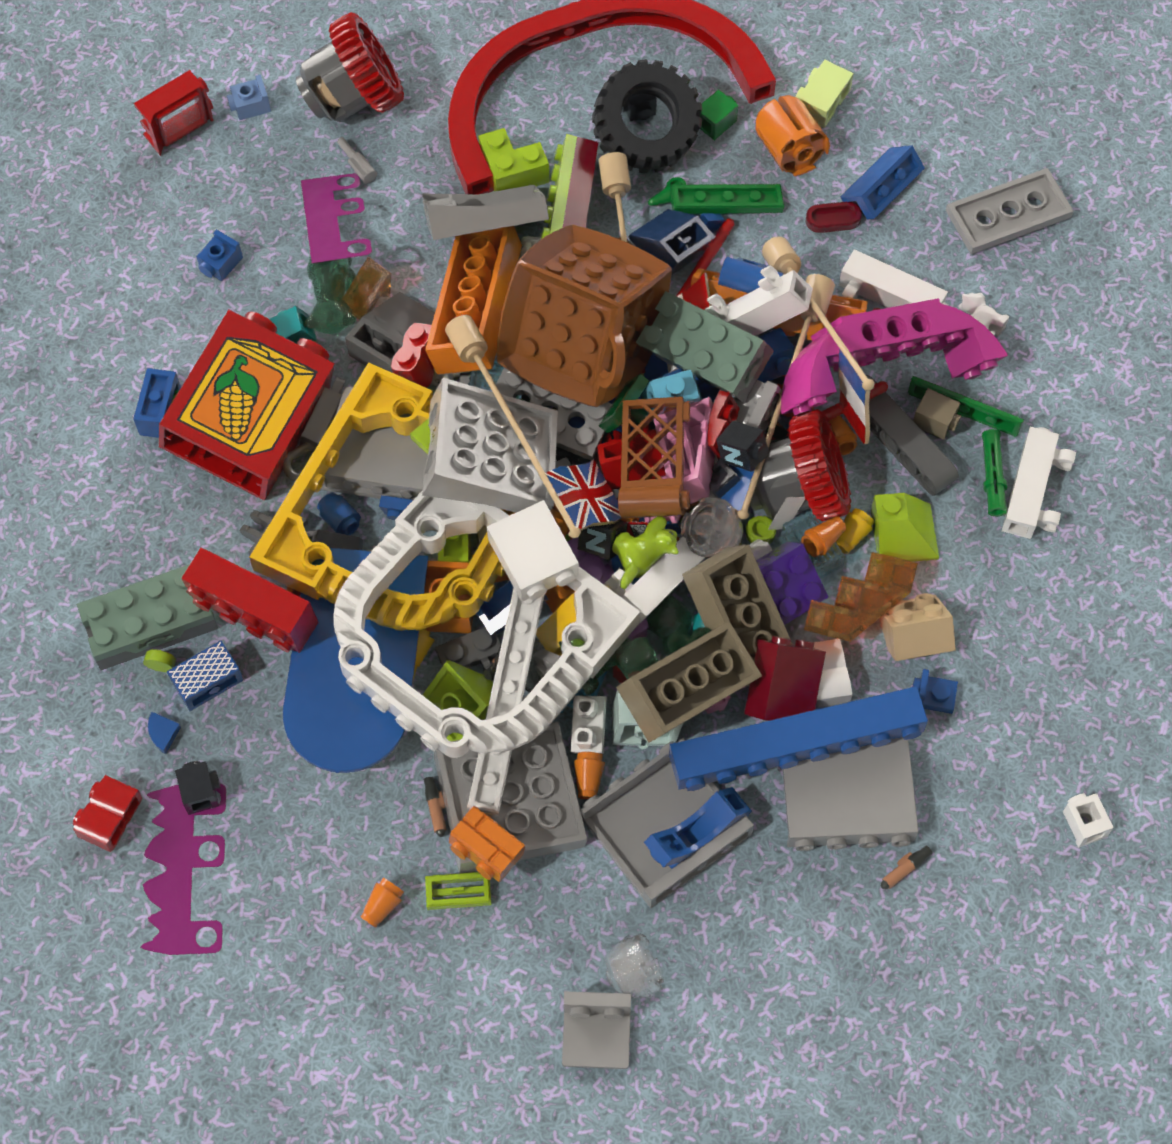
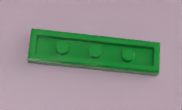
M781 184L671 185L670 187L672 210L683 213H783L784 210Z

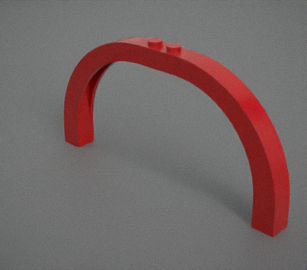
M581 0L571 2L566 6L547 10L520 21L503 30L479 49L468 62L456 83L449 107L448 130L453 165L465 194L480 195L493 192V174L482 153L475 132L480 105L491 85L507 68L523 57L543 48L605 28L625 25L654 26L673 30L695 39L712 50L728 66L749 104L774 96L776 78L756 44L740 27L723 14L694 0Z

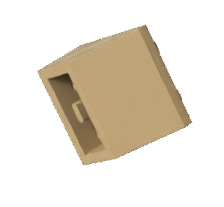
M924 593L917 595L914 599H891L886 601L885 604L876 605L887 649L895 661L956 651L953 616L936 595Z

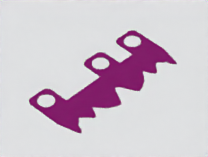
M221 783V788L216 789L221 797L219 806L188 815L183 805L178 785L147 794L149 798L158 800L164 806V810L152 819V823L164 828V830L151 840L144 856L164 865L167 869L162 874L143 884V889L149 900L161 908V911L148 917V921L159 930V933L154 936L152 941L146 942L140 947L144 950L167 955L217 953L222 948L223 926L221 922L217 920L191 921L192 868L219 867L225 860V839L221 835L193 836L195 815H218L225 811L226 787ZM208 841L216 843L219 847V854L212 861H204L199 856L200 846ZM203 927H211L217 934L215 943L210 947H201L196 942V934Z

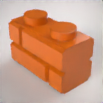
M476 806L469 810L449 836L450 848L455 855L463 860L468 857L477 864L475 868L484 878L491 880L493 877L498 882H501L510 869L519 861L525 850V845Z

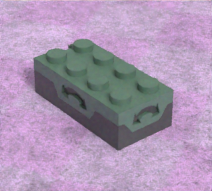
M665 291L655 308L659 312L652 326L646 325L636 343L647 353L681 371L691 370L695 378L718 390L729 392L733 398L744 403L774 350L764 340Z
M189 565L76 604L89 637L87 639L93 657L100 670L144 656L149 650H161L218 629L212 610L210 609L207 612L193 604L194 599L186 592L187 588L181 578Z

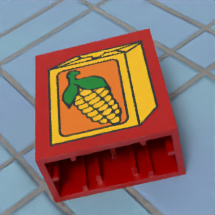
M228 309L159 423V447L265 501L283 470L282 465L290 451L295 449L300 441L301 435L325 387L330 388L335 363L328 360L330 356L326 349L312 340L302 338L296 344L276 333L277 327L267 317L256 312H247L243 317Z

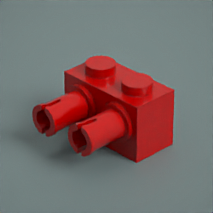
M649 424L643 429V432L651 439L657 435L656 429L652 430ZM615 430L613 431L614 439H611L609 432L604 437L605 443L597 445L600 466L611 490L621 488L622 433ZM638 434L630 442V449L637 455L649 442ZM653 447L642 460L652 468L662 458V454ZM638 463L629 472V481L640 480L648 471ZM664 466L657 472L660 477L666 476Z

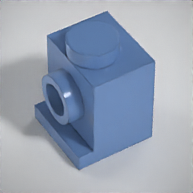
M261 74L256 75L255 80L229 86L231 94L226 95L231 112L237 111L239 120L271 112Z

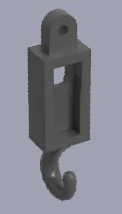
M337 376L331 389L325 387L301 435L299 446L290 451L285 458L282 469L291 480L296 481L300 475L299 472L292 469V461L302 455L313 453L334 420L342 397L340 393L344 387L345 379Z

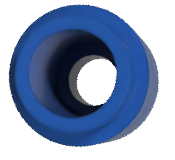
M331 492L319 501L317 509L320 511L319 515L335 533L351 535L358 529L361 516L342 495Z

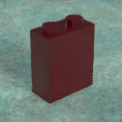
M772 636L771 641L758 640L754 663L762 676L750 683L744 714L771 721L815 710L826 651L815 649L814 642L796 639L795 645L790 644L791 639Z

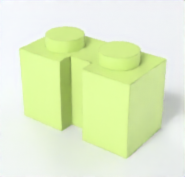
M824 60L819 68L815 67L808 78V84L805 88L801 87L795 97L805 104L817 123L825 128L834 115L837 106L841 105L850 92L854 73Z

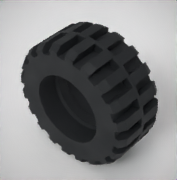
M647 59L638 60L636 65H633L631 62L623 65L620 71L616 70L610 75L608 81L604 83L594 104L595 109L592 114V123L595 124L593 132L595 139H600L601 141L599 147L603 153L607 151L609 153H624L627 156L629 171L637 168L639 173H648L649 170L654 169L656 173L663 171L666 166L672 167L691 148L701 128L702 119L700 114L702 112V104L696 100L699 95L696 87L690 88L688 85L690 79L685 74L682 77L677 75L678 68L670 65L669 69L662 67L663 61L655 60L653 64H648ZM649 94L664 102L672 117L671 129L665 137L658 140H644L628 130L623 122L621 112L623 104L630 96Z

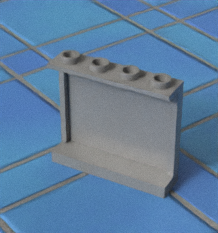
M345 386L337 413L353 387ZM403 414L400 417L407 418L411 414ZM393 427L379 428L366 433L352 429L339 451L340 454L336 465L333 468L329 467L324 475L325 480L321 490L378 499L383 495L414 500L423 490L424 469L428 454L411 440L410 435H399Z
M903 737L892 739L889 744L881 747H873L871 744L860 747V750L851 754L837 752L829 754L830 756L822 761L812 762L811 759L799 761L798 765L792 768L782 769L788 828L787 847H795L797 851H809L814 849L815 846L826 845L828 849L838 850L847 847L848 844H859L861 848L877 847L879 843H891L892 846L903 847L915 841L918 834L910 751L908 740H904Z
M674 741L663 746L659 751V755L651 761L645 759L634 768V773L626 779L624 777L616 779L609 786V791L602 796L594 795L588 799L581 810L582 820L650 909L750 837L754 828L753 823L747 816H744L673 869L669 866L663 868L660 863L653 859L644 841L653 833L670 829L680 824L701 808L716 791H719L713 782L707 783L705 787L695 791H687V788L678 790L669 757L670 744L675 743Z

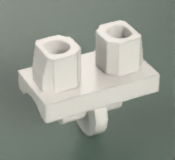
M575 696L571 738L572 753L595 752L604 754L607 699L605 696Z

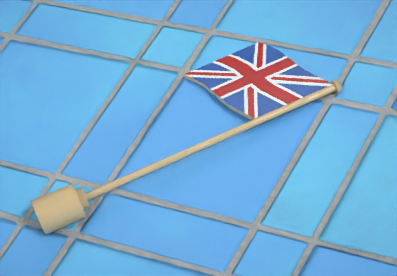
M461 315L452 319L445 328L448 338L461 361L477 363L570 530L569 536L577 538L580 536L581 530L590 526L607 525L620 521L622 518L619 513L618 501L594 459L584 465L560 466L544 472L482 361L488 346L474 320L469 315Z

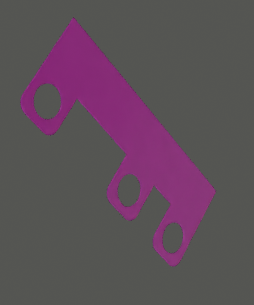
M357 173L301 180L312 263L365 256L372 252L369 239L341 242L337 216L361 213L365 210L363 199L359 197L335 200L333 191L360 186V178ZM343 177L355 179V182L349 186L337 184V181ZM346 202H357L359 204V207L353 211L341 209L342 204ZM362 243L366 245V249L363 252L351 253L348 251V247L352 244Z

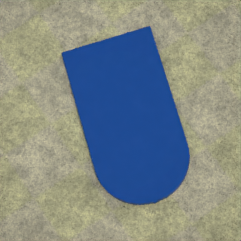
M330 548L334 564L351 572H354L359 564L371 553V551ZM417 555L387 589L409 595L424 594L429 557ZM317 559L311 564L315 566L321 565L324 560ZM301 593L300 597L310 602L319 623L301 652L298 653L292 650L283 705V723L287 737L292 747L304 760L320 769L335 773H350L370 768L391 754L401 741L405 729L396 722V716L388 710L385 713L380 711L372 704L370 696L363 691L361 694L355 692L346 683L347 679L342 674L338 658L341 647L334 628L335 604L321 597L316 600ZM366 619L364 631L378 644L382 665L412 687L419 630H395ZM354 657L349 660L348 664L356 666L362 663L363 659Z

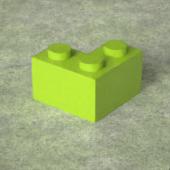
M505 128L478 135L480 148L493 174L494 192L530 185L537 187L550 183L549 162L540 142L513 149Z

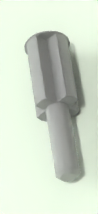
M340 137L337 143L349 157L348 163L362 181L368 184L375 180L377 172L365 157L359 152H355L344 137Z

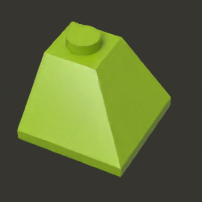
M907 493L874 495L871 517L874 520L873 530L878 563L891 564L939 560L931 504Z
M449 660L446 661L423 693V696L441 710L451 707L463 708L480 720H486L493 682L491 679H486L483 674ZM456 732L447 736L449 741L461 740L463 738L462 734Z

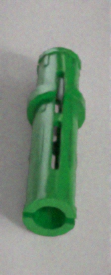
M989 429L982 432L986 477L983 489L987 493L988 515L998 517L1007 513L1005 491L1008 486L1003 475L1001 432L996 429ZM992 452L994 453L995 466L992 463ZM994 479H996L997 494H995Z

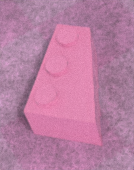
M710 397L691 403L690 422H684L683 488L689 491L690 504L708 498L710 494L709 483L711 482L715 454L708 445V423L713 407ZM677 409L658 416L668 424L676 416ZM654 418L656 433L658 434L664 427ZM668 432L659 441V446L667 453L676 444V437ZM668 461L664 465L667 478H676V467Z

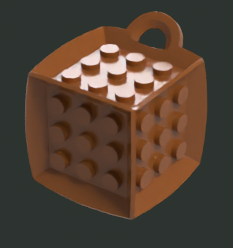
M571 224L552 232L534 244L516 264L500 319L496 352L497 363L518 377L566 399L592 407H598L618 396L626 382L641 374L648 364L651 354L641 348L636 341L646 325L652 326L659 314L655 308L665 291L669 292L672 273L670 265L623 240L585 227Z

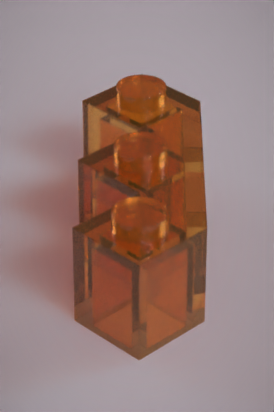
M872 552L865 581L845 576L841 577L835 605L811 600L804 630L851 642L911 593L918 563Z

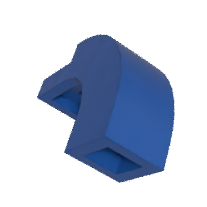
M733 787L719 790L686 820L670 829L651 834L644 843L655 861L660 863L663 868L669 866L673 869L744 816H748L752 810Z

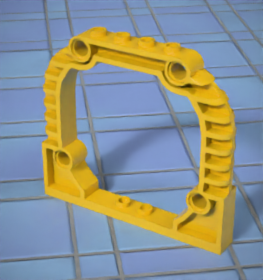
M367 364L249 558L254 571L316 600L321 597L333 604L336 603L340 589L353 572L334 564L329 546L321 542H311L300 515L313 493L319 492L325 480L324 475L329 467L333 468L336 465L340 454L339 451L352 429L366 433L379 428L393 427L399 435L409 436L412 431L429 418L430 402L433 397L432 390L376 365ZM403 414H411L407 418L400 417ZM501 509L509 516L515 514V512ZM487 533L467 568L457 569L447 574L435 592L409 595L386 589L375 601L366 619L395 630L418 631L439 623L444 624L455 615L462 618H469L475 615L483 602H489L495 590L494 582L498 575L502 577L505 574V570L488 540ZM317 559L324 560L321 565L315 566L311 563ZM462 594L471 596V599L467 601H461L457 598Z

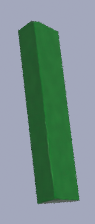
M912 376L908 389L909 395L922 400L929 388L960 402L957 414L1014 437L1018 436L1024 422L1023 418L919 377Z

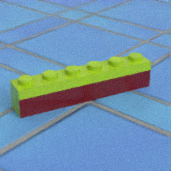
M566 134L563 145H557L554 160L558 161V165L554 164L551 174V181H554L555 185L550 186L547 201L552 202V204L547 206L549 219L544 220V223H548V228H543L541 239L571 224L586 228L599 142Z

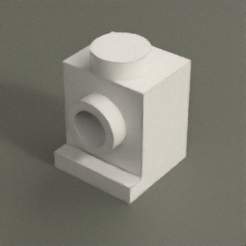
M1085 793L1079 794L1067 801L1068 804L1063 813L1076 838L1078 848L1108 837L1114 827L1097 793L1087 797ZM1082 816L1089 820L1088 824H1084Z

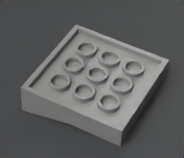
M535 185L480 195L422 193L427 226L433 240L549 219L545 196Z
M442 378L430 402L428 424L430 428V445L424 469L422 496L485 504L515 513L544 500L551 511L554 501L494 393ZM502 395L544 472L555 469L558 411Z
M559 722L551 723L533 741L512 750L499 816L485 813L525 845L524 854L519 860L583 848L587 842ZM438 749L434 751V761L447 811L450 832L469 812L467 805L478 758V752L471 751L470 749L468 753L458 758L449 757ZM455 855L459 873L477 872L475 868L477 864L468 857L463 860Z

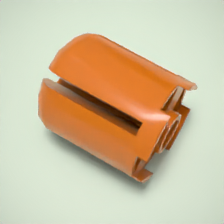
M790 95L780 96L778 101L776 99L769 101L758 112L755 121L756 133L782 172H791L793 176L803 175L816 168L814 163L820 159L824 151L828 155L830 149L829 138L799 98Z

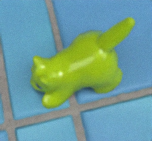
M665 517L654 518L649 522L644 533L638 537H633L628 532L620 533L616 537L612 550L619 556L623 565L622 570L625 571L620 582L622 589H626L634 578L642 577L664 554H678L677 533L674 530L665 529L667 523Z

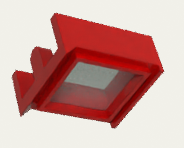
M191 70L133 103L134 107L144 118L140 120L141 125L146 130L143 133L144 137L160 156L164 146L171 145L207 123V120L214 121L211 112L214 107L207 96L209 88L201 77L197 78Z

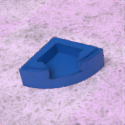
M702 213L699 217L712 233L726 221L721 214Z
M151 712L148 721L150 738L155 746L162 753L166 754L181 726L179 723Z

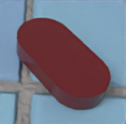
M847 201L817 204L807 210L805 223L811 231L816 233L852 230L859 226L862 211L857 204Z

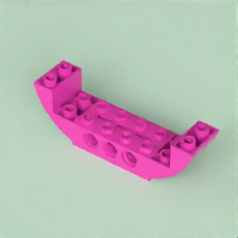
M939 298L842 316L830 323L860 367L872 364L878 358H882L883 362H887L900 357V354L906 353L907 357L923 353L924 349L930 348L931 352L943 349L951 378L964 376L965 380H971L981 376L983 371L998 367L997 362L1008 356L998 339L982 323L955 307L941 304ZM825 327L811 336L812 342L792 362L782 389L781 414L794 412L795 416H799L800 413L810 412L812 407L827 403L826 398L837 392L830 368H833L834 372L839 371V347Z

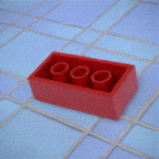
M200 547L181 578L187 588L186 592L194 599L193 604L207 612L210 609L219 612L220 618L232 625H236L238 622L246 626V630L259 639H262L263 636L270 638L277 648L287 653L290 650L300 653L319 623L309 601Z

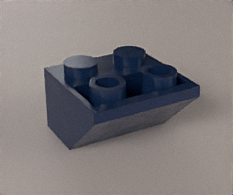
M667 209L632 232L628 238L636 247L670 265L672 269L671 275H673L702 255L715 236L697 215Z

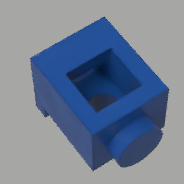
M216 229L213 233L214 237L196 257L199 270L209 278L214 276L218 280L223 281L242 260L243 256L239 242Z

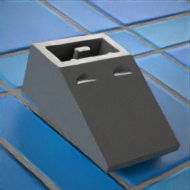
M398 292L363 316L345 337L348 354L365 366L371 363L393 373L391 363L396 352L403 346V338L406 331L413 323L432 325L435 312L405 294Z

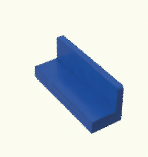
M913 145L891 147L840 198L843 202L856 201L866 219H875L925 167Z

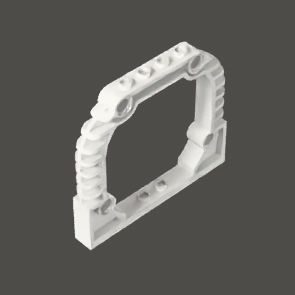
M421 491L395 520L396 526L387 533L366 559L349 575L338 593L334 608V628L341 647L338 658L342 674L347 679L346 683L349 687L359 694L363 691L370 696L372 704L384 713L388 710L397 717L395 720L403 729L408 732L414 730L422 736L420 740L424 745L433 751L438 749L449 757L458 758L468 753L469 749L478 753L514 750L530 743L543 733L590 677L593 679L637 627L640 620V611L579 567V575L576 576L574 581L567 584V586L576 591L574 593L576 622L566 626L562 632L561 651L563 654L527 697L507 714L487 720H480L463 708L451 707L441 710L382 665L378 644L364 631L366 616L375 601L420 552L426 554L438 553L445 546L446 538L461 534L477 533L484 525L489 526L509 515L497 507L422 496ZM429 530L437 532L436 535L431 537L423 535L424 532ZM573 639H581L585 644L575 647L569 642ZM354 657L363 659V662L359 665L348 664L349 660ZM456 732L462 734L463 738L458 742H451L447 739V736Z

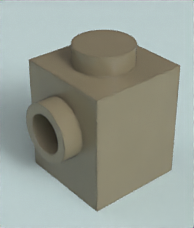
M928 388L915 412L913 421L921 430L944 440L949 430L954 432L960 422L961 415L957 414L960 402Z

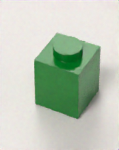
M718 89L702 103V112L700 114L702 124L700 130L715 141L737 122L739 105L731 96H726Z

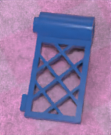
M726 257L720 272L718 285L750 293L760 288L758 281L765 278L760 272L768 267V265L741 257L737 259ZM778 272L779 277L784 275V273Z

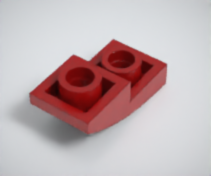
M721 390L713 404L708 423V445L718 460L721 457L716 439L733 420L736 421L740 410L732 395Z

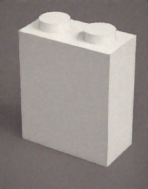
M544 500L487 526L488 540L521 602L529 598L530 600L538 599L548 589L556 585L565 586L574 581L576 576L579 575V563Z

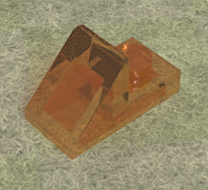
M367 257L339 305L360 320L372 311L380 297H389L391 294L392 273L371 257Z

